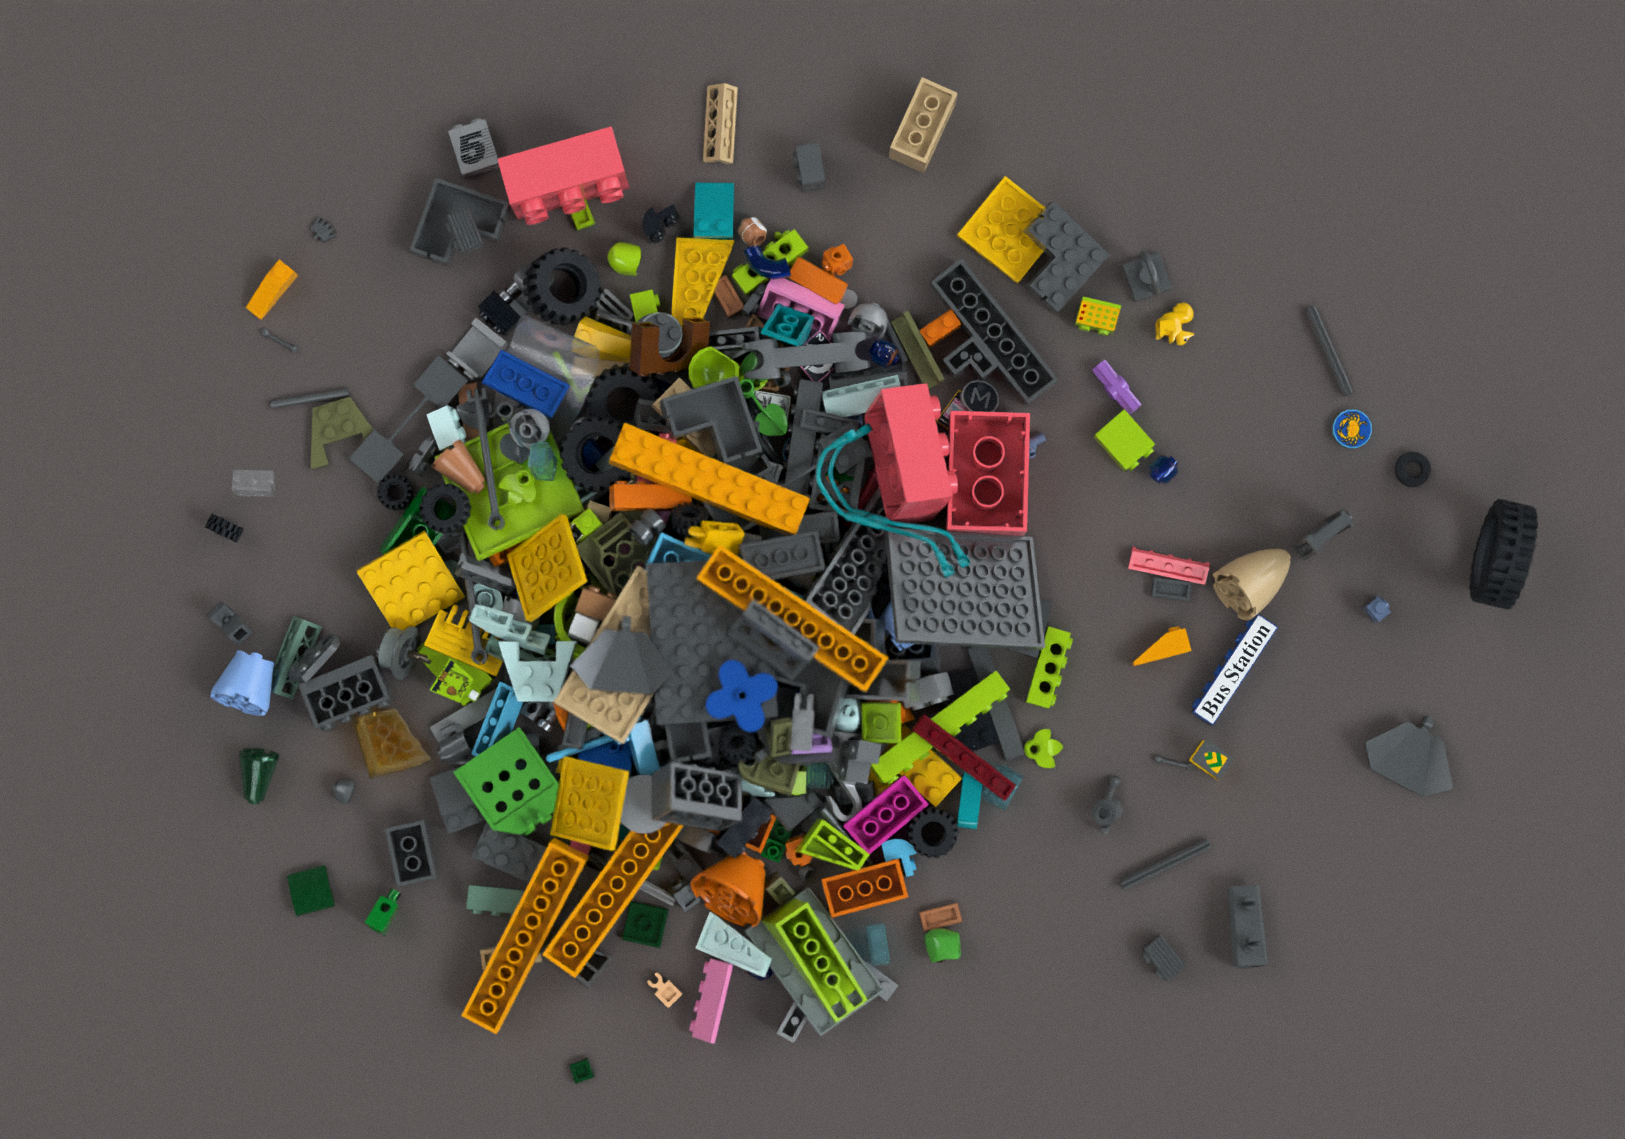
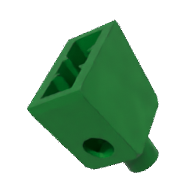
M391 888L386 898L380 896L365 921L366 926L385 936L400 907L396 903L401 893ZM385 906L390 907L388 912H382V909Z

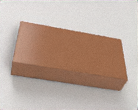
M724 275L720 278L714 294L728 318H731L742 311L744 304L727 275Z
M958 903L919 912L924 932L962 922Z

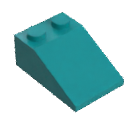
M695 183L694 238L733 240L734 183Z
M778 304L763 327L761 334L795 346H802L810 336L815 316Z

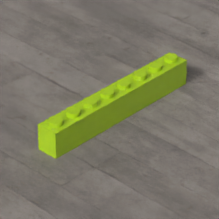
M994 671L933 716L931 720L954 737L961 732L960 727L966 723L968 726L977 720L975 716L978 713L982 712V714H985L993 708L990 704L997 700L999 703L1008 696L1006 693L1010 688L999 673ZM912 732L902 739L901 743H897L879 757L878 764H871L870 768L882 784L886 782L891 784L898 779L897 774L903 770L905 773L914 767L913 762L919 759L922 761L930 755L928 751L933 746L915 732Z

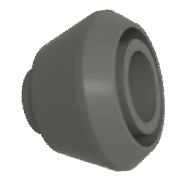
M340 779L339 782L336 781L332 789V793H335L334 797L342 804H348L353 796L356 782L354 779Z

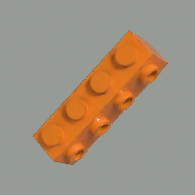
M616 481L615 484L609 487L610 511H645L648 508L653 511H672L678 504L683 505L685 502L687 504L692 502V497L655 482L654 484H647L646 481H636L635 484H627V481Z

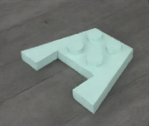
M499 641L498 643L517 701H554L563 688L577 641H556V661H519V641Z

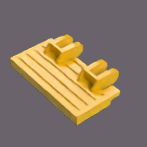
M453 605L446 621L445 618L448 613L439 610L424 646L497 677L504 661L487 654L488 659L485 664H482L481 660L484 656L478 655L477 660L480 661V665H477L471 658L474 650L471 622L468 621L466 628L463 629L469 611L466 609L463 611L458 625H456L452 621L458 611L457 605ZM485 631L483 636L481 637L482 647L484 650L486 648L487 642L489 640L488 637L490 634L487 631Z

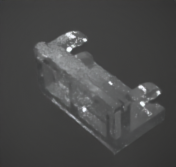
M233 469L232 491L235 496L274 497L275 477H273V471Z

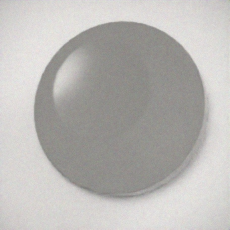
M638 775L627 781L620 822L629 830L637 833L654 832L666 824V822L651 820L652 776Z

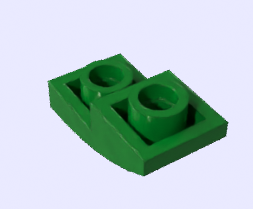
M777 818L761 856L779 863L786 847L785 843L790 838L792 830L788 832Z

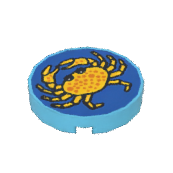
M1347 410L1340 413L1332 425L1334 438L1341 446L1348 449H1356L1364 445L1370 439L1372 433V424L1369 418L1358 410Z

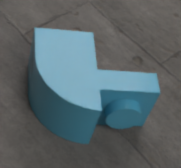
M891 839L881 844L885 862L901 858L905 876L914 875L913 871L916 870L915 862L909 856L916 854V851L909 842L902 839Z

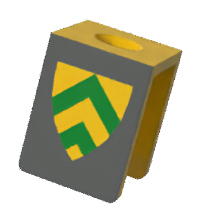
M1202 740L1189 761L1214 779L1220 780L1234 761V758L1209 740Z

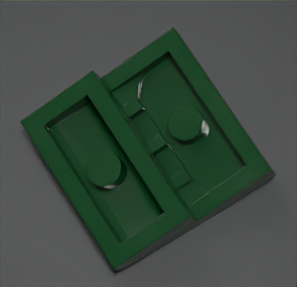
M325 865L287 875L291 899L297 917L335 907L333 891Z

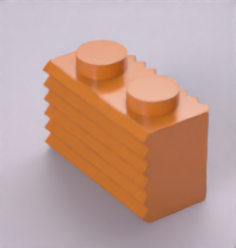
M952 309L920 329L919 332L927 347L931 349V346L934 347V344L944 340V338H947V335L950 336V333L953 334L954 331L960 329L961 322Z

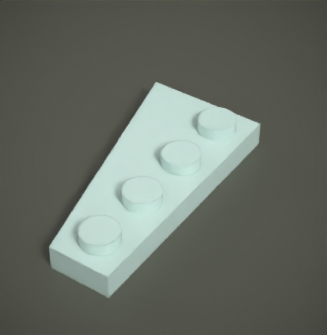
M709 912L696 949L765 977L772 958L715 913Z

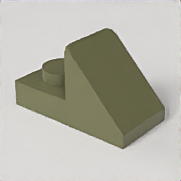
M790 717L771 721V726L765 727L772 757L791 754L793 721Z
M778 871L765 880V889L779 905L796 895Z

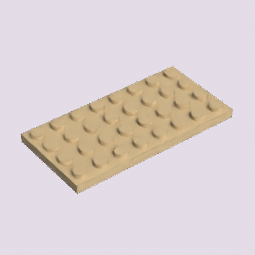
M637 566L589 646L605 629L622 631L623 616H631L630 632H646L651 640L645 569ZM573 670L554 703L623 745L654 695V692L649 695L590 690L575 670Z

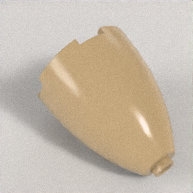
M1279 548L1265 549L1246 554L1229 562L1213 574L1215 578L1213 587L1217 596L1227 609L1231 607L1238 613V618L1246 621L1251 620L1269 604L1282 586L1290 567V554L1286 550Z

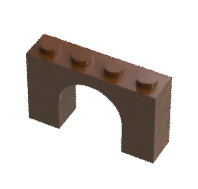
M701 317L683 318L681 343L676 352L666 358H661L658 349L660 327L651 322L632 323L629 369L636 372L639 376H648L649 373L662 375L667 371L681 373L682 370H689L690 362L695 354L708 347L710 322Z

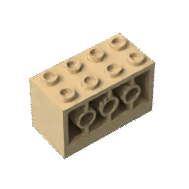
M922 77L890 146L889 158L925 173L955 107L958 93Z

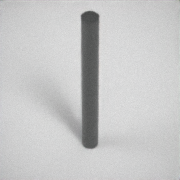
M348 388L273 400L270 401L271 408H278L349 396Z
M822 806L819 812L835 829L860 847L825 806ZM870 856L865 861L867 866L872 865L874 862Z

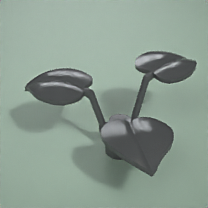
M466 401L458 405L456 409L462 421L467 426L479 430L475 404L470 405ZM482 402L486 427L489 425V418H493L498 414L500 419L507 421L509 428H511L510 421L514 416L513 409L521 408L522 406L524 409H528V407L522 404L514 405L502 402L495 409V412L491 414L492 406L490 402ZM510 433L505 434L500 441V450L503 455L519 464L524 463L531 454L532 449L519 446L513 440Z

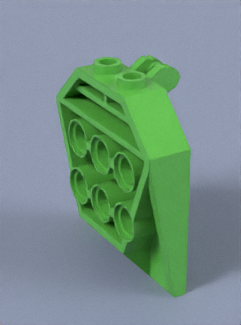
M520 727L453 772L493 831L520 836L525 834L528 836L536 830L535 826L540 822L545 824L552 819L551 815L554 814L559 784ZM519 760L526 761L527 766L524 770L516 768V763ZM503 771L510 773V778L506 782L499 779ZM534 779L540 781V787L536 790H532L529 787V783ZM485 783L493 784L492 792L485 793L483 791ZM522 791L524 794L523 799L515 801L513 799L514 792ZM500 802L507 804V809L503 813L496 810V806Z

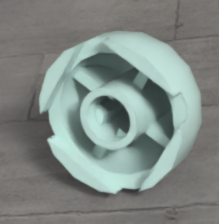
M844 698L835 732L853 733L860 729L862 726V702L859 699Z

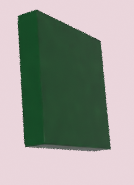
M630 901L622 940L661 948L669 909Z

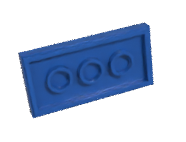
M500 350L482 381V384L529 409H536L542 412L550 420H552L570 388V385L503 350Z

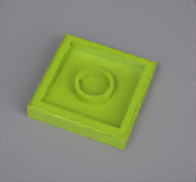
M862 702V740L873 743H901V703Z

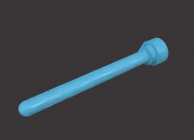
M605 735L584 742L583 749L581 750L569 747L548 754L546 760L552 762L564 758V756L567 757L615 740Z

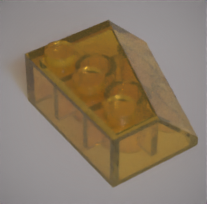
M396 708L359 716L353 723L370 779L405 771L431 760L429 755L425 754L421 748L418 739H415L411 734L408 725Z

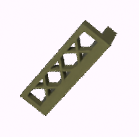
M909 311L904 312L903 316L891 321V324L922 384L927 383L928 390L943 383L944 377Z

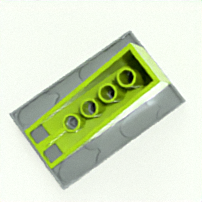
M808 886L761 918L757 926H750L744 930L750 941L772 958L769 965L770 969L819 1036L825 1034L885 991Z

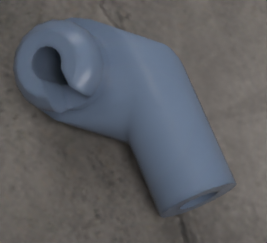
M1042 432L1029 438V459L1036 456L1037 445L1046 441Z

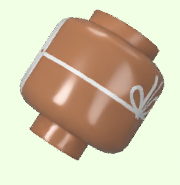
M756 217L745 218L740 222L738 235L747 245L759 246L765 241L767 230Z

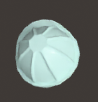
M479 583L474 586L476 604L499 611L502 610L503 601L500 591Z

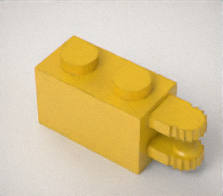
M702 521L700 527H689L688 533L697 537L686 538L684 543L689 547L700 548L701 551L708 554L715 552L719 545L733 554H738L739 545L742 544L745 533L737 523Z

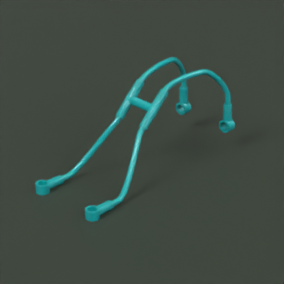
M870 424L861 427L857 431H854V429L848 431L832 441V444L822 451L816 467V482L832 508L844 517L845 520L909 536L928 543L934 550L945 577L953 575L955 573L954 569L931 539L886 525L942 534L951 542V547L957 556L959 565L965 568L971 564L958 542L954 540L949 532L943 529L891 521L887 517L856 508L853 509L846 502L833 478V467L839 452L846 444L852 443L873 431ZM833 448H835V451L829 463L828 479L838 499L849 511L847 513L836 505L821 481L823 460L826 454Z

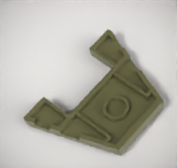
M351 397L313 408L312 470L330 465L324 445L360 434L363 435L365 441L374 430Z

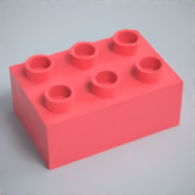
M612 126L497 159L509 203L517 219L525 218L527 225L546 221L549 219L547 212L562 208L564 214L582 211L586 208L584 199L590 200L600 197L603 204L618 201L624 197L622 190L629 188Z
M927 383L881 389L863 415L865 425L870 424L873 431L868 433V439L885 515L891 521L915 523L933 520L941 509L947 505V502L953 496L952 494L957 493L958 483L956 474L953 470L947 471L944 457L949 454L948 438L945 433H938L935 419L940 418L941 413L939 399L936 395L930 396Z
M950 411L948 419L949 454L947 456V471L953 470L955 472L958 489L956 494H952V498L946 505L945 531L1024 536L1026 534L1030 413Z

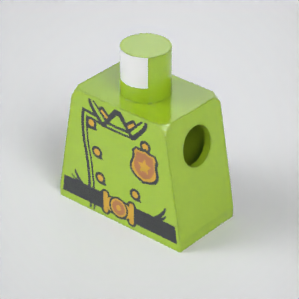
M451 658L430 689L434 693L462 703L465 697L476 702L481 692L472 687L476 679Z

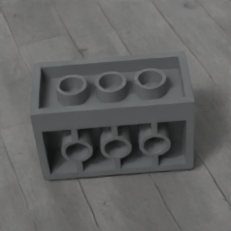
M374 655L367 656L311 679L307 683L298 685L315 729L325 732L337 728L336 724L338 723L348 724L354 721L355 716L364 717L370 715L375 708H380V710L387 708L395 700L384 671L379 665V659ZM365 685L370 687L368 692H364ZM347 693H351L349 700L346 699ZM329 700L333 702L331 708L327 706Z
M671 761L668 765L660 767L659 770L652 773L651 820L723 831L742 821L741 775L734 774L730 770L717 771L713 767L700 768L696 764L683 765L679 761Z

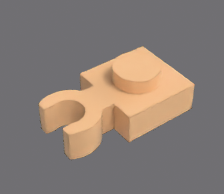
M656 972L655 976L658 977V983L654 984L651 980H648L647 983L650 987L658 989L655 995L669 1008L683 993L670 980L664 983L661 974Z

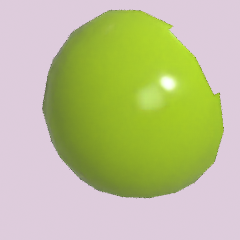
M706 347L698 351L689 365V379L694 388L734 376L739 378L738 363L713 347Z

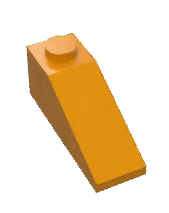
M279 259L267 273L246 308L262 320L298 275Z
M1180 626L1169 628L1168 633L1161 636L1132 662V667L1192 651L1186 628L1180 629Z

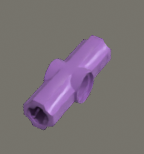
M1106 360L1092 369L1093 374L1104 385V390L1114 401L1116 400L1129 415L1142 405L1129 390L1130 387L1124 378L1117 375Z

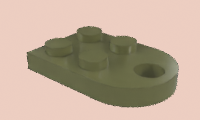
M757 745V748L754 749L756 753H758L764 747L762 745ZM751 753V759L754 761L752 766H746L740 760L738 770L745 781L791 796L800 764H781L775 758L773 759L770 754L757 763L753 758L755 755Z

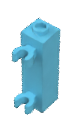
M640 716L625 742L629 741L637 776H652V773L659 770V764L648 721L643 716Z

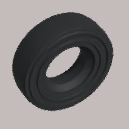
M1418 452L1405 453L1397 460L1395 465L1397 479L1408 487H1417L1424 484L1431 473L1429 460ZM1409 462H1415L1420 466L1418 476L1411 477L1406 473V465Z

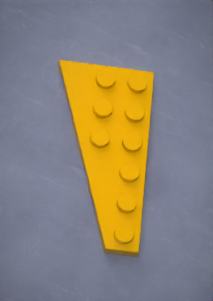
M676 237L671 316L676 318L681 326L683 318H704L735 240Z

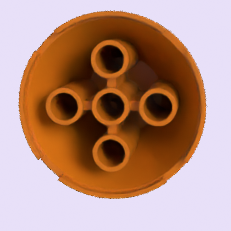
M745 852L740 856L737 855L735 858L729 855L693 877L690 883L692 892L696 898L700 896L705 901L704 906L717 916L743 927L746 924H752L751 927H755L761 921L766 872L763 868L765 864L760 859H753Z

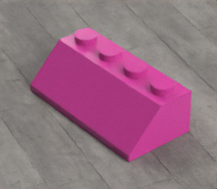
M903 774L843 826L860 847L871 854L929 804Z

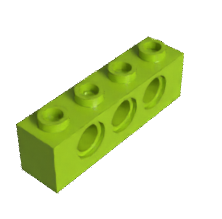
M795 229L791 232L790 230L785 231L780 236L781 239L776 243L774 241L770 242L765 246V251L761 254H754L749 258L750 262L744 266L741 264L733 270L732 278L745 296L751 294L760 284L766 283L774 274H778L798 257L808 252V246ZM782 246H788L790 252L782 254L779 249ZM772 257L775 262L768 266L764 263V259ZM750 269H757L759 274L756 277L749 276L748 272Z
M1049 626L1046 628L1044 635L1045 648L1040 650L1025 703L1049 709L1050 705L1054 706L1057 697L1054 694L1055 687H1059L1062 676L1059 673L1061 668H1065L1068 658L1065 657L1066 649L1070 650L1073 638H1070V632ZM1057 644L1060 647L1059 655L1051 653V645ZM1047 663H1052L1055 666L1053 674H1048L1045 671ZM1041 682L1049 684L1050 690L1047 693L1040 691L1039 685Z

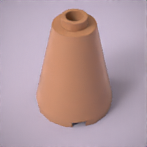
M459 439L453 443L454 448H447L434 461L432 467L471 494L474 492L478 494L486 486L484 484L486 480L466 446Z

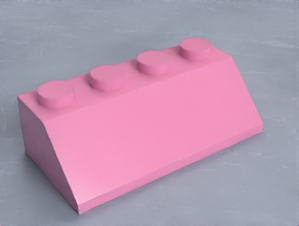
M774 274L766 287L756 316L768 320L778 304L815 316L809 338L820 329L830 341L845 305L840 302L834 304L811 290Z
M710 958L709 962L705 961L703 973H706L705 981L700 982L698 992L702 993L700 1001L696 1000L694 1012H697L696 1020L691 1021L689 1031L693 1032L692 1037L709 1043H715L733 964L715 958Z

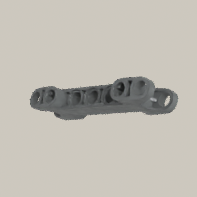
M868 333L832 334L833 343L778 348L776 338L741 344L742 350L755 353L758 359L756 368L749 372H744V378L754 380L781 378L780 368L835 363L836 373L870 368V361L861 360L855 354L857 343L868 339Z

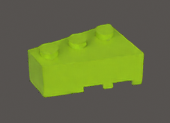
M823 819L815 821L795 850V852L858 871L870 855Z

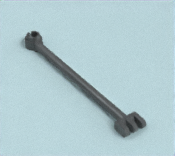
M482 387V395H480L478 388L474 389V397L471 390H467L466 393L468 403L470 405L475 404L491 509L488 525L497 531L498 529H503L505 520L500 515L482 403L489 401L486 387ZM499 520L501 521V523L497 527L495 526V522Z
M462 526V529L454 531L455 533H452V536H459L461 553L469 555L467 534ZM465 579L469 614L471 616L476 604L473 581ZM471 622L474 642L471 658L475 664L480 665L477 656L483 655L481 663L485 664L488 655L482 647L480 628Z

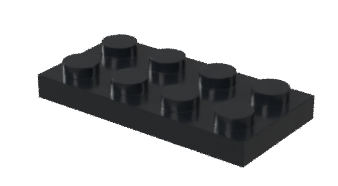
M973 668L949 676L954 695L948 696L949 700L943 702L944 706L947 707L978 684ZM989 711L985 714H982V712L978 713L975 716L977 720L968 726L966 723L960 727L961 732L956 735L957 740L973 752L1000 742Z

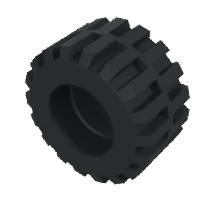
M435 484L431 489L428 488L426 494L421 497L422 502L419 504L421 511L419 512L423 518L422 520L429 528L444 534L455 533L454 531H459L463 525L467 524V519L471 516L469 497H467L463 490L453 484ZM443 497L452 498L457 505L456 513L448 520L439 519L434 511L436 502Z
M925 807L908 824V837L913 849L918 851L920 855L927 856V858H940V855H947V852L951 851L957 842L958 830L953 816L941 807ZM931 821L941 823L945 830L943 838L935 843H929L921 836L922 827Z

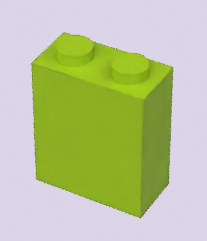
M1125 409L1093 437L1124 472L1127 469L1132 471L1139 465L1138 460L1142 456L1146 459L1154 452L1152 447L1155 443Z

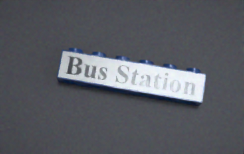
M1259 614L1246 622L1245 626L1247 629L1244 633L1240 632L1234 642L1237 644L1233 650L1229 649L1223 657L1226 661L1222 666H1217L1213 672L1214 679L1212 682L1208 681L1202 689L1204 694L1201 698L1197 697L1191 706L1193 708L1191 713L1210 726L1214 725L1278 628Z

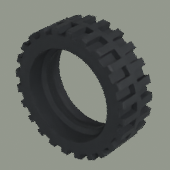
M1497 499L1489 508L1488 515L1485 516L1484 524L1480 529V535L1473 554V563L1471 564L1469 590L1471 591L1470 597L1473 602L1506 610L1511 609L1516 604V599H1519L1521 590L1525 586V580L1528 578L1529 568L1533 561V552L1536 547L1538 514L1533 506Z

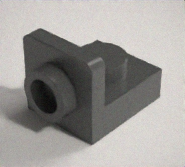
M683 877L673 881L671 886L667 888L684 912H687L701 901L699 897L696 898L690 883Z

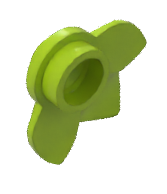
M521 470L517 474H508L499 484V488L509 491L508 503L510 506L518 505L524 499L532 503L536 497V488L533 485L535 477L529 470ZM524 477H528V481L526 483L522 482Z
M1050 729L1038 731L1034 738L1029 740L1024 746L1026 756L1035 759L1036 763L1043 768L1055 767L1052 756H1055L1063 749V745L1060 742L1050 739ZM1031 746L1037 747L1036 753L1030 751Z

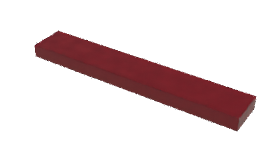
M925 714L920 717L912 728L913 732L1003 801L1007 800L1017 786Z

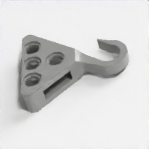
M834 732L833 762H828L827 764L839 784L850 797L853 809L848 815H843L831 796L825 797L832 815L838 821L847 822L862 809V801L856 791L855 783L838 780L837 770L842 760L841 747L844 741H848L849 738L852 740H862V734ZM878 743L881 744L880 754L889 743Z

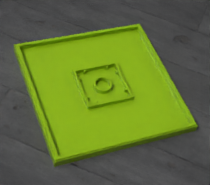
M508 423L487 432L499 513L505 520V526L501 530L495 531L488 525L491 509L486 481L484 482L486 486L478 494L476 492L471 494L442 475L446 484L450 483L459 487L469 497L471 516L463 527L478 561L529 539L560 514L566 515L568 520L585 511L573 481L566 476L567 472L562 468L563 459L560 458V450L551 429L548 438L540 446L532 449L528 459L521 464L508 459L500 450L502 437L510 433ZM480 436L465 442L464 445L486 480ZM521 470L531 471L535 477L533 484L536 488L535 499L532 503L524 499L520 504L510 506L508 503L509 491L499 488L500 482L508 474H517ZM524 477L522 482L526 483L528 481V477ZM453 500L455 508L457 509L456 502ZM496 521L495 526L498 527L501 521Z

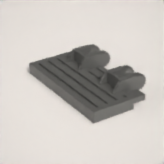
M833 510L804 514L796 534L818 531L820 544L824 543L825 545L824 552L827 560L830 556L829 543L832 542L834 550L840 542L837 512ZM759 525L760 536H762L761 541L786 536Z

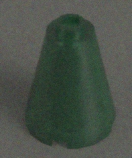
M259 748L240 750L244 799L248 800V803L259 804L260 801L264 800L280 755L277 752L270 750V754L264 752V749Z

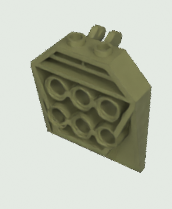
M621 511L576 546L580 557L608 592L620 596L626 585H620L618 577L626 574L630 579L634 573L635 563L642 562L645 565L658 535L653 534L654 538L644 546L637 542L628 530L630 524L635 520H640V515L644 511ZM622 543L630 545L631 550L628 554L620 553L619 546ZM607 555H611L615 559V563L611 567H607L603 563V559Z

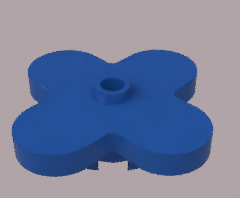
M736 660L726 661L718 672L722 689L713 692L707 698L705 704L706 711L715 719H723L733 715L742 730L746 732L757 731L762 727L765 719L760 704L771 699L776 694L777 682L773 676L767 673L749 677L742 663ZM739 692L745 693V699L738 697Z
M612 741L579 752V759L627 770L629 771L628 778L632 774V764L634 761L629 741L623 745Z

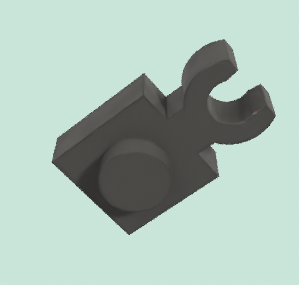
M763 284L758 286L755 293L752 294L743 307L742 314L748 318L751 313L755 315L760 307L758 303L764 296L766 286Z

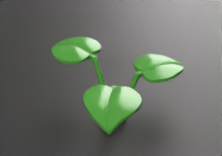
M749 353L743 360L741 365L743 376L744 372H749L756 368L758 359L755 353ZM754 379L741 380L739 383L744 398H752L761 411L755 418V421L760 422V433L767 436H782L786 434L788 421L785 411L774 403L767 405L764 410L754 395L755 388L752 383ZM768 379L757 380V381L763 382V381H766V380H768Z

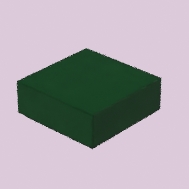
M588 1058L569 1065L575 1084L595 1077Z

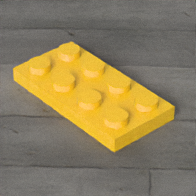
M905 724L901 727V740L912 733ZM889 743L880 756L897 743ZM930 749L928 751L930 755L922 761L919 759L913 762L914 767L905 773L902 770L899 774L901 776L904 774L916 790L936 807L963 777Z

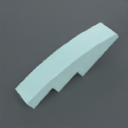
M475 604L469 618L470 622L505 641H519L520 647L543 655L545 654L551 635L533 631L532 625L513 620V614Z

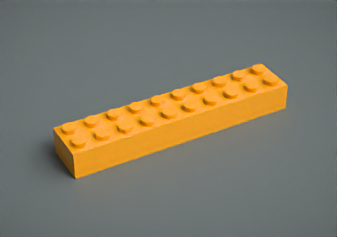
M626 423L623 425L608 463L786 536L797 533L810 500L806 496Z
M721 545L717 547L697 577L698 582L743 612L754 599L819 647L812 657L813 659L864 693L888 659V657Z
M666 822L663 827L654 832L637 833L630 831L542 955L576 978L684 825Z
M556 838L552 839L461 1015L462 1017L494 1034L499 1032L589 858L588 855Z

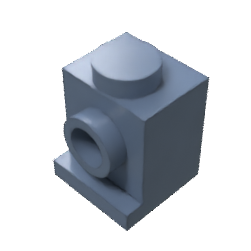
M1379 596L1362 608L1374 623L1380 622L1391 613L1388 609L1390 605L1385 599H1380Z

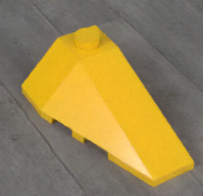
M585 316L578 324L572 341L571 351L586 358L630 363L631 336Z

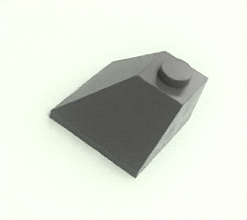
M807 787L806 794H791L790 796L776 791L774 796L768 797L763 801L788 832L811 816L823 804L812 789Z

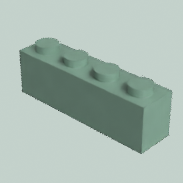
M469 885L466 909H471V913L483 914V911H491L493 916L511 913L510 917H512L525 890Z

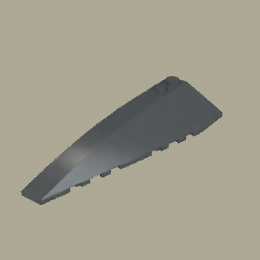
M878 487L862 510L886 517L880 488ZM853 522L825 562V570L817 574L801 599L853 635L871 609V601L877 590L876 585L882 574L881 569L887 558L885 530Z
M551 753L538 754L559 784L561 774L555 773L560 759L548 762L546 756ZM579 753L570 755L571 757L579 759ZM519 760L516 763L518 770H524L527 766L524 760ZM463 765L430 778L448 834L486 820L453 773ZM503 771L499 779L503 782L508 781L510 773ZM532 780L529 783V787L532 790L538 789L540 781ZM485 783L483 791L485 793L492 792L493 784ZM516 791L513 794L515 801H520L524 797L522 791ZM500 802L496 806V810L500 813L505 812L507 809V804L504 802Z

